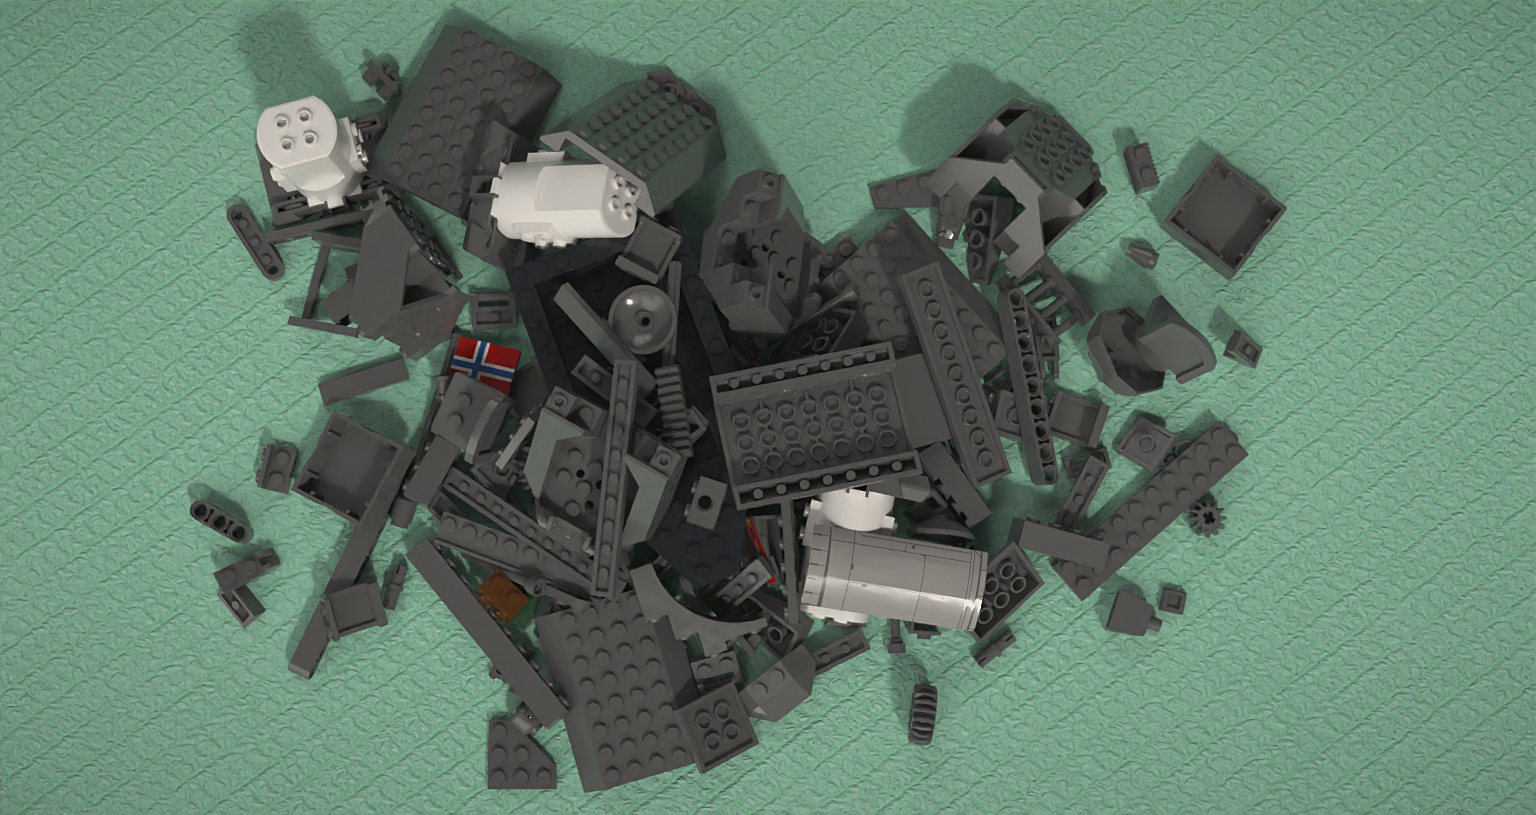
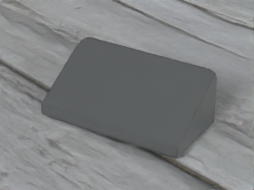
M246 585L226 594H223L221 590L217 593L218 597L243 628L249 626L266 611Z

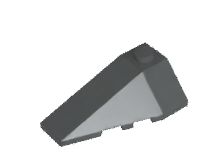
M977 195L970 202L969 212L964 220L966 227L964 239L965 243H968L969 255L967 256L971 283L990 285L1002 251L993 241L1011 224L1014 198Z

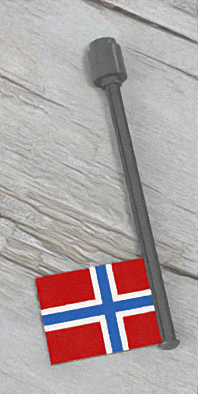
M452 332L440 375L453 374L454 376L456 372H464L509 396L522 351L465 338L460 332ZM437 388L410 471V479L413 478L416 472L414 467L419 459L423 460L427 452L424 450L433 434L431 426L440 408L439 401L435 399ZM404 494L401 495V498H396L390 515V519H392L390 525L408 529L409 524H412L417 504L406 499Z

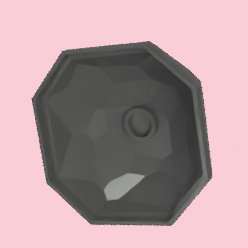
M1129 306L1100 313L1088 332L1087 345L1088 355L1097 373L1098 380L1113 392L1132 397L1163 389L1166 371L1158 372L1143 360L1136 344V330L1141 323L1145 322V319Z

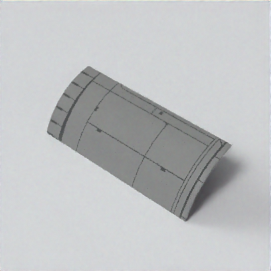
M814 524L810 561L800 604L974 631L985 588L988 553Z

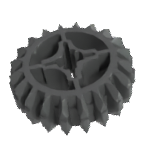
M924 683L914 686L908 722V740L910 743L922 746L931 743L938 699L936 686Z

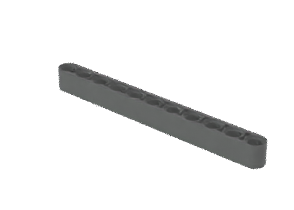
M414 458L374 532L361 528L358 525L355 526L323 594L358 583L391 515L395 499L399 498L403 486L410 475ZM318 605L288 666V671L308 680L314 675L331 640V637H327L324 624H327L325 615H321Z

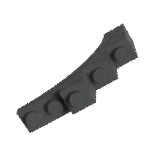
M649 559L626 566L644 620L654 623L662 620L663 616L666 615L672 635L676 640H687L696 633L701 651L705 657H718L723 651L728 650L725 641H736L741 638V635L746 633L755 634L762 631L763 627L768 626L761 612L742 617H717L703 614L687 607L663 587Z

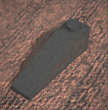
M757 589L735 607V610L739 615L742 614L743 616L762 613L768 626L763 627V630L758 633L765 640L764 646L776 657L782 659L803 643L814 624V620L801 611V623L789 624V619H785L784 606L788 605V603Z

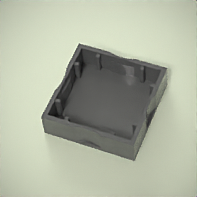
M1217 154L1159 228L1229 281L1251 256L1261 239L1284 214L1287 207L1264 189L1251 183L1242 172Z
M333 411L319 437L313 454L306 461L291 490L334 511L337 515L359 527L374 532L416 452Z

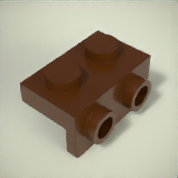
M498 569L476 591L477 599L483 605H489L494 610V615L500 621H506L507 623L530 601Z

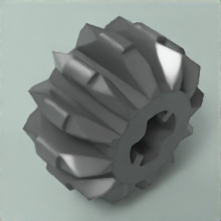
M1208 499L1203 501V505L1198 501L1195 503L1196 509H1189V512L1194 515L1187 517V521L1194 522L1189 528L1191 530L1198 528L1196 531L1197 536L1204 532L1205 538H1209L1211 533L1216 536L1219 534L1218 529L1225 528L1224 524L1220 521L1226 520L1227 517L1220 516L1224 508L1216 509L1218 505L1216 501L1211 505ZM1208 514V519L1211 520V522L1205 523V518L1203 516Z

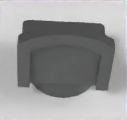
M1162 295L1154 298L1145 322L1141 323L1136 330V344L1143 360L1158 372L1170 369L1176 375L1175 379L1180 384H1184L1214 370L1217 364L1216 355L1204 335L1187 323Z
M456 372L431 426V431L466 450L464 460L470 464L490 461L493 452L489 450L495 437L505 426L507 409H512L516 400L464 372Z

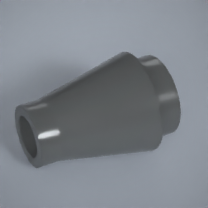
M1130 243L1125 253L1126 256L1146 270L1147 268L1153 270L1160 256L1154 249L1137 246Z

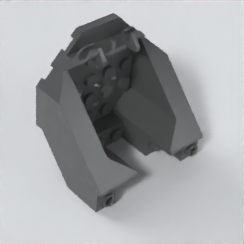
M1013 98L1000 108L925 182L930 190L940 199L948 194L963 210L996 177L999 183L1014 195L1017 202L1026 207L993 241L1008 256L1003 263L1007 266L1009 272L1018 279L1107 194L1106 187L1101 185L1099 180L1102 175L1098 163L1093 162L1092 159L1094 154L1092 146L1061 115L1056 113L1053 116L1048 115L1045 109L1032 104L1027 107L1022 105V101L1017 98Z
M759 168L736 178L711 227L704 231L699 266V276L702 280H707L720 311L730 321L728 324L730 329L766 340L788 335L795 324L820 309L822 297L817 293V284L820 280L818 278L821 262L826 264L827 256L824 245L806 232L803 205L784 174L778 175ZM762 244L765 245L766 252L762 250ZM741 259L744 261L745 266L740 264ZM778 271H780L782 275L781 279L777 275Z
M383 185L377 189L379 200L375 203L369 200L367 208L364 206L360 208L363 211L362 221L365 227L363 229L349 320L359 325L357 330L364 338L368 337L376 341L383 336L386 340L400 346L399 350L406 359L410 358L417 362L449 337L464 306L472 298L470 295L462 292L456 284L463 278V274L440 241L434 235L429 237L424 229L426 225L407 206L405 207L406 202L394 191Z
M555 386L546 405L541 410L524 473L535 496L536 516L539 525L545 528L547 535L583 556L590 557L594 556L601 495V489H598L597 482L602 480L609 410L566 388ZM635 423L633 425L631 454H626L624 458L629 467L621 548L652 538L673 500V494L688 458L656 437L653 433ZM579 469H583L585 471V476L583 478H579L577 476V471ZM587 501H592L594 504L591 510L586 508Z

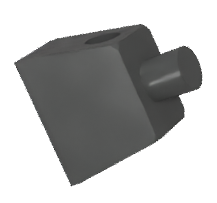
M1119 589L1116 592L1105 631L1143 637L1147 629L1159 632L1162 619L1151 616L1153 605L1123 589Z

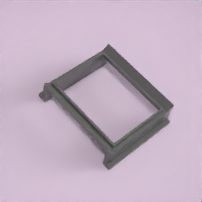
M313 231L311 240L322 246L302 317L289 316L287 324L358 338V336L363 337L357 328L311 320L330 250L334 249L359 254L362 239Z

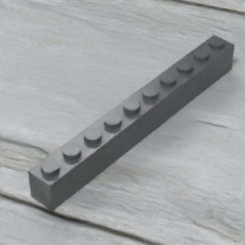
M428 538L423 539L405 556L542 725L550 730L571 712L567 708L569 702L562 694L557 696L553 691L555 685L547 676L543 678L540 675L539 671L541 668L533 659L529 661L524 655L527 652L519 642L516 644L510 638L513 634L505 625L500 626L496 621L498 618L494 615L492 608L486 609L477 599L476 591L473 592L468 586L471 584L463 573L459 575L455 571L457 565L449 556L445 558L442 555L441 551L443 548L440 544Z

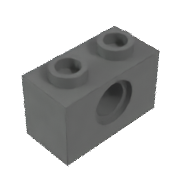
M703 476L700 477L699 481L695 480L691 494H694L692 503H687L684 516H687L686 521L714 531L728 484ZM702 497H709L712 500L709 508L702 509L699 507L698 503Z

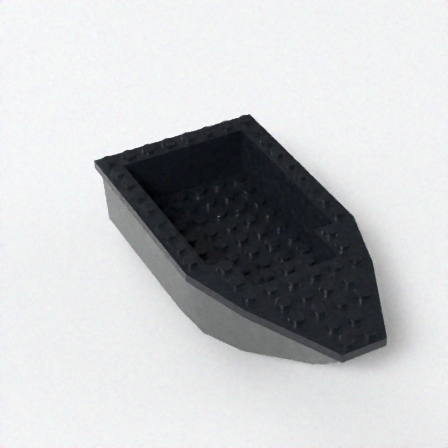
M674 208L656 215L655 218L665 228L669 225L679 230V235L683 239L672 261H679L682 264L675 365H680L687 409L694 406L709 423L707 430L693 443L694 456L687 458L671 504L652 538L645 542L692 586L698 589L740 573L746 509L737 511L709 381L711 376L736 372L737 368L704 281L699 276V268L677 210ZM636 222V224H635V230H636V228H637L639 222ZM633 233L621 238H592L505 271L550 396L555 386H559L609 410L610 402L571 372L584 355L589 356L605 369L609 367L614 368V366L555 302L554 298L561 286L568 282L600 318H605L608 321L610 308L623 291L638 285L652 286L618 268L615 264L618 256L623 254ZM669 267L657 287L666 294ZM649 318L643 319L642 324L644 326L649 324ZM663 348L657 352L643 355L646 360L642 365L655 380L657 379L655 368L662 367ZM651 393L648 396V402L650 404L656 402V393ZM701 476L728 484L714 531L688 523L686 521L687 516H684L687 503H692L694 494H691L695 480L699 481ZM602 480L597 482L598 489H601ZM702 497L698 503L699 507L702 509L709 508L712 500L709 497Z

